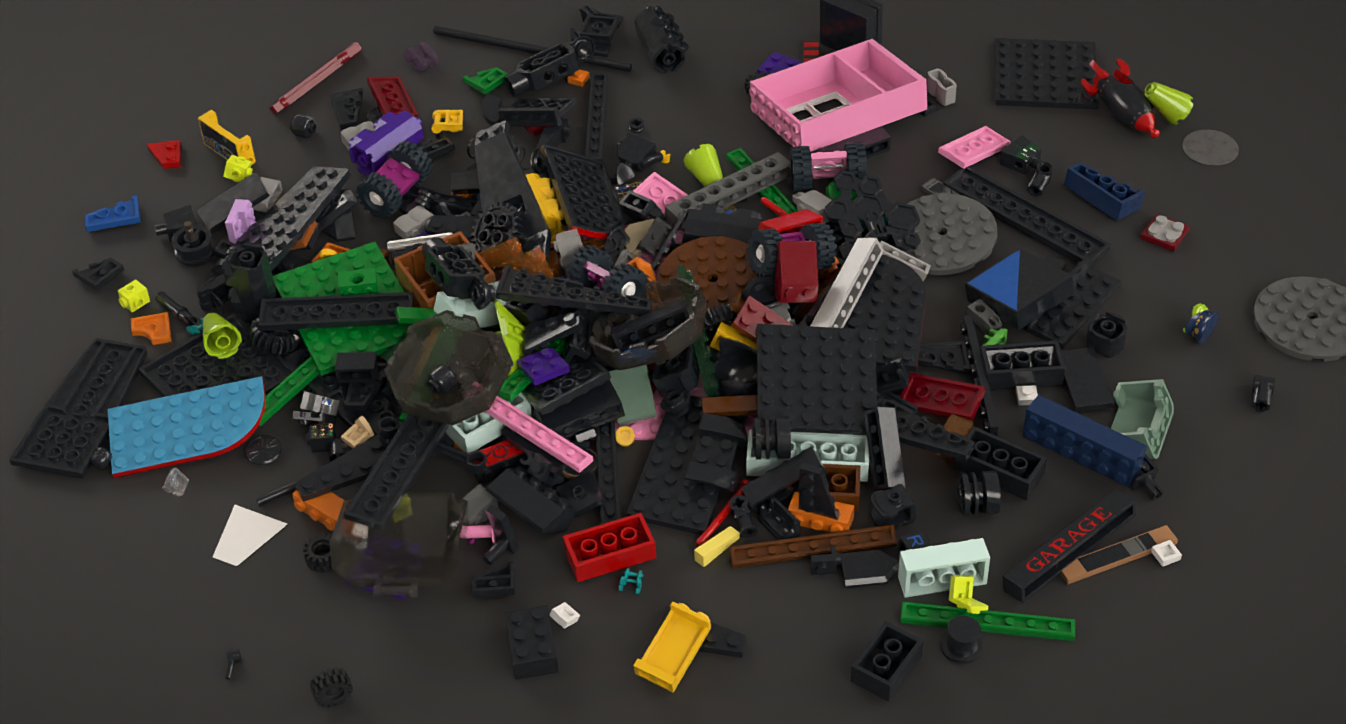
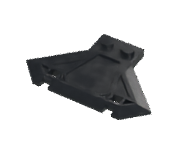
M349 189L341 194L339 190L315 220L317 226L307 246L290 251L313 249L320 232L358 204L353 192Z

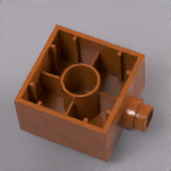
M461 231L442 238L447 244L451 245L470 243ZM422 245L411 252L394 258L396 275L404 292H413L414 308H434L437 292H442L443 290L425 271L426 259L422 255ZM475 250V261L485 271L484 281L488 284L495 283V273ZM427 325V327L429 328L430 331H431L432 327L435 326V325Z

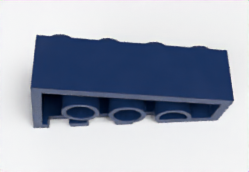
M1080 162L1068 168L1064 186L1072 192H1075L1117 221L1141 209L1145 191L1141 189L1136 191L1128 183L1120 184L1110 175L1102 176L1100 171Z

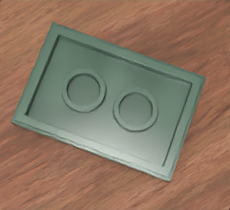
M646 362L621 368L624 370L609 371L610 381L622 402L625 416L617 419L619 426L657 417L647 365H643Z

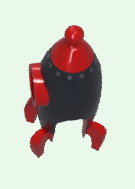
M1119 58L1116 60V64L1120 70L1115 68L1114 75L1112 76L1101 69L1094 60L1090 62L1089 65L1097 74L1094 77L1093 85L1085 79L1081 80L1082 87L1088 95L1099 94L1108 109L1126 126L1137 131L1148 132L1151 138H1158L1160 132L1158 129H1154V106L1145 97V92L1128 77L1130 75V67Z

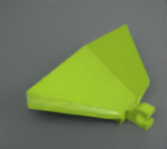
M495 299L493 303L495 304L506 350L507 364L510 363V366H508L509 377L518 368L517 360L526 356L523 352L526 327Z

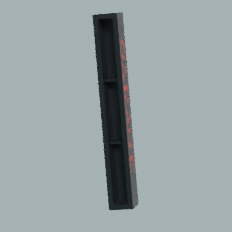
M1117 489L1106 495L1099 503L1093 505L1074 522L1064 527L1061 532L1050 538L1040 548L1035 549L1032 554L1021 560L1011 570H1008L1002 576L1004 592L1022 603L1061 574L1062 570L1073 561L1088 553L1136 515V500Z

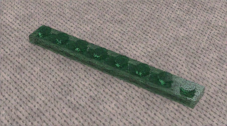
M682 264L677 266L683 298L687 299L685 305L688 306L687 310L693 323L690 325L703 387L709 397H718L717 389L719 385L717 379L713 376L715 367L709 358L712 357L709 346L706 345L708 337L702 326H705L704 320L699 315L701 306L695 297L698 295L696 287L692 284L694 276L692 271L687 270L685 265Z

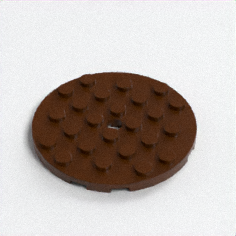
M712 236L701 237L677 247L664 259L657 275V287L662 301L666 302L664 304L668 306V304L686 298L687 300L684 303L688 306L687 310L691 311L693 324L698 321L697 317L702 316V312L708 311V308L712 309L715 305L718 307L722 303L725 306L731 304L733 296L738 290L743 292L753 278L759 277L752 272V267L749 266L750 260L747 259V255H749L747 247L749 245L733 238ZM712 277H714V279H717V281L710 282L709 280L712 279Z

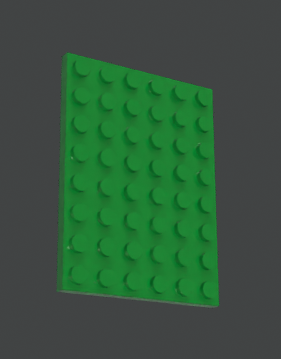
M376 242L368 243L273 276L274 285L280 298L339 296L338 272L375 267L379 294L405 293ZM421 324L297 329L321 376L335 371L337 353L376 352L377 356H379L410 332L420 341L428 336V331Z

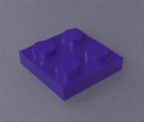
M773 52L757 69V73L761 74V71H763L764 73L770 72V74L801 64L802 61Z
M552 347L517 360L520 370L534 385L570 372L569 365Z

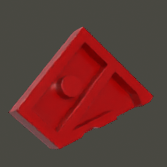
M180 140L147 144L148 151L153 153L154 158L163 169L181 167Z

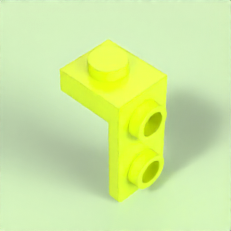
M951 575L949 601L957 604L958 608L967 609L968 613L979 614L982 610H988V605L972 598L973 576Z

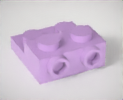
M235 199L225 225L229 241L236 244L239 237L244 235L252 224L256 223L250 200Z

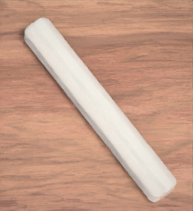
M453 233L389 241L387 246L389 251L406 249L407 246H413L417 243L425 244L431 238L439 237L442 239Z

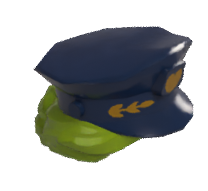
M1197 304L1193 307L1192 317L1186 324V327L1183 328V331L1187 335L1196 338L1197 343L1203 344L1214 331L1218 323L1219 313H1211L1205 304Z

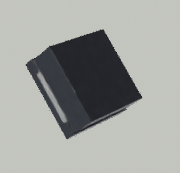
M820 0V44L838 51L873 39L882 46L883 4L874 0Z

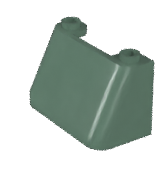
M1163 379L1119 382L1116 391L1113 392L1114 402L1117 403L1119 408L1111 429L1146 445L1145 454L1150 459H1157L1174 413L1173 401Z

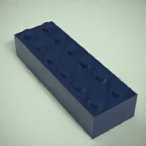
M1040 395L1026 409L1023 436L1129 488L1141 474L1146 445Z

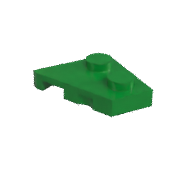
M495 67L487 71L477 72V76L469 78L465 75L463 76V82L486 95L504 83V76L508 73Z

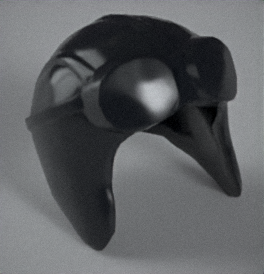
M721 340L719 343L721 355L718 360L713 362L710 369V385L717 397L757 395L756 350L735 340Z

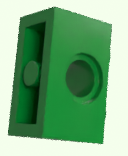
M375 267L338 272L340 295L379 294Z

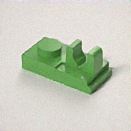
M1001 328L999 331L990 329L989 336H984V344L982 346L1006 344L1008 330L1005 328Z

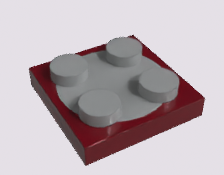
M1156 213L1141 234V239L1174 252L1189 232L1190 226Z

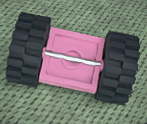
M863 142L845 143L844 151L811 153V155L809 146L790 147L793 191L811 190L812 179L834 178L841 170L853 172L855 177L860 180L867 175V159Z

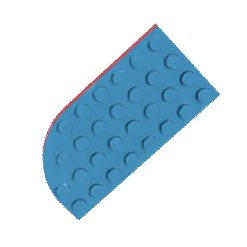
M263 377L109 408L108 422L113 477L117 478L211 458L237 448L255 432L265 412L266 394Z

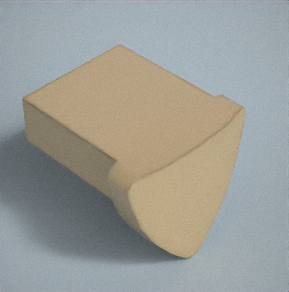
M360 416L341 438L354 449L369 438H372L374 433L367 420Z

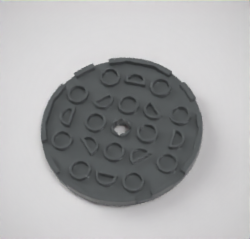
M940 193L922 196L907 203L915 206L920 217V224L914 228V233H918L921 242L915 249L910 248L905 253L931 265L928 274L951 275L974 268L976 263L981 260L984 261L992 253V249L997 242V224L992 213L980 202L962 195ZM941 231H942L943 233H945V231L947 232L945 235H940V234H939V233H941Z
M1299 276L1273 282L1260 292L1253 310L1254 323L1258 332L1262 333L1267 338L1266 341L1274 348L1292 357L1311 361L1312 358L1323 359L1324 362L1335 361L1346 355V287L1325 278Z

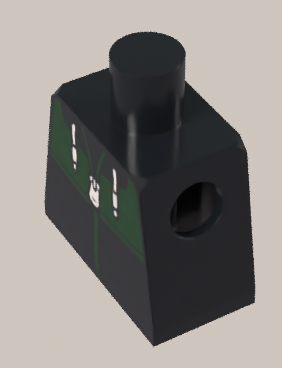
M1021 135L1001 151L1000 165L1026 174L1033 168L1037 169V165L1043 162L1040 160L1041 149Z

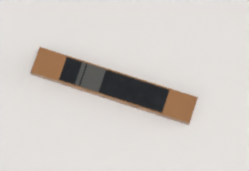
M1165 525L1080 556L1064 568L1060 575L1068 585L1152 554V546L1171 540L1176 545L1178 539L1169 527Z

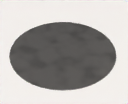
M1216 130L1194 131L1188 134L1182 143L1183 150L1188 157L1205 165L1216 166L1230 163L1239 153L1236 141L1229 135Z

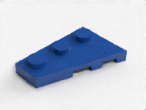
M137 195L132 196V200L127 202H117V206L112 208L104 207L85 215L87 232L141 222Z

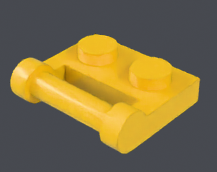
M435 110L433 112V133L462 131L463 110Z

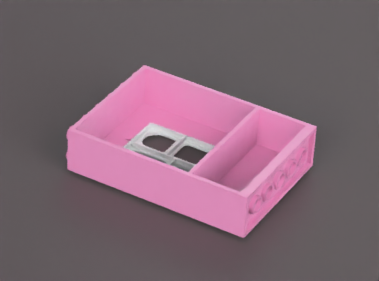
M873 39L750 81L749 94L752 101L750 104L752 112L757 114L761 120L765 121L769 127L774 129L778 135L782 136L793 147L809 146L810 152L927 110L926 79ZM832 99H837L843 104L823 113H820L813 107ZM801 110H807L812 117L799 121L792 114Z

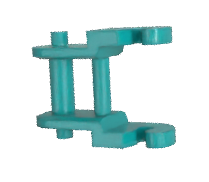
M203 318L199 319L200 325L186 327L189 334L201 333Z
M627 568L626 572L624 571L625 576H621L619 591L622 592L627 582H632L637 585L636 594H640L642 587L641 577L644 574H642V570L636 573L630 572L629 568ZM628 577H637V580L628 579Z

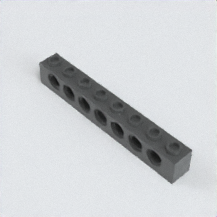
M779 152L666 205V221L672 226L679 213L684 209L686 211L687 209H695L700 203L727 208L790 177L791 162Z

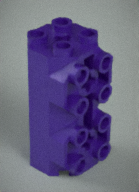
M405 110L399 114L389 111L379 120L375 121L373 125L374 132L364 129L350 139L349 153L353 164L357 163L359 165L357 167L358 171L366 176L373 172L376 173L387 161L388 154L399 143L411 141V144H417L424 139L421 120Z

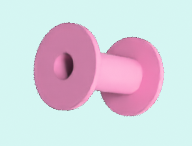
M461 519L460 536L462 546L465 545V538L492 537L493 545L496 543V536L491 525L465 526L464 519Z

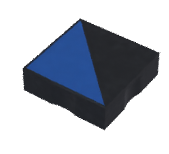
M1021 248L965 283L967 301L974 303L978 299L982 300L1002 321L1018 330L1037 319L1048 309L1057 306L1075 294L1072 275Z

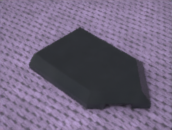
M881 549L840 553L845 588L887 584L892 579V576L899 571L900 560Z

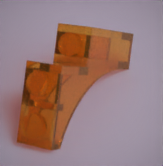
M517 237L479 252V255L490 268L511 265L512 269L518 271L523 268L527 269V273L534 275L543 273L548 278H553V272L549 268L541 247L523 254Z

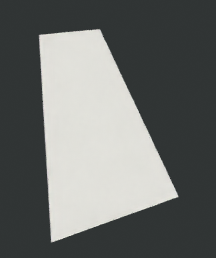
M234 505L213 558L238 566L284 528L287 523Z

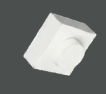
M1036 385L1016 386L1018 406L1030 405L1038 396Z
M1171 540L1152 546L1151 552L1162 567L1181 560L1182 554Z
M565 602L553 608L549 614L564 629L577 622L580 617Z

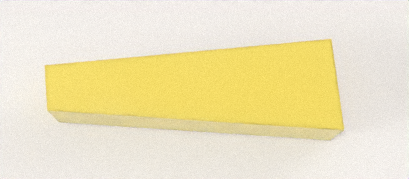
M731 526L694 550L695 561L705 567L740 538V532Z

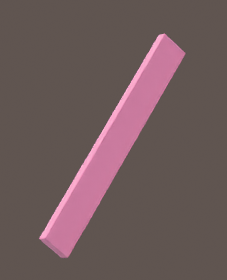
M477 382L462 393L465 400L479 409L481 408L482 411L580 473L593 462L592 455L488 389H483Z

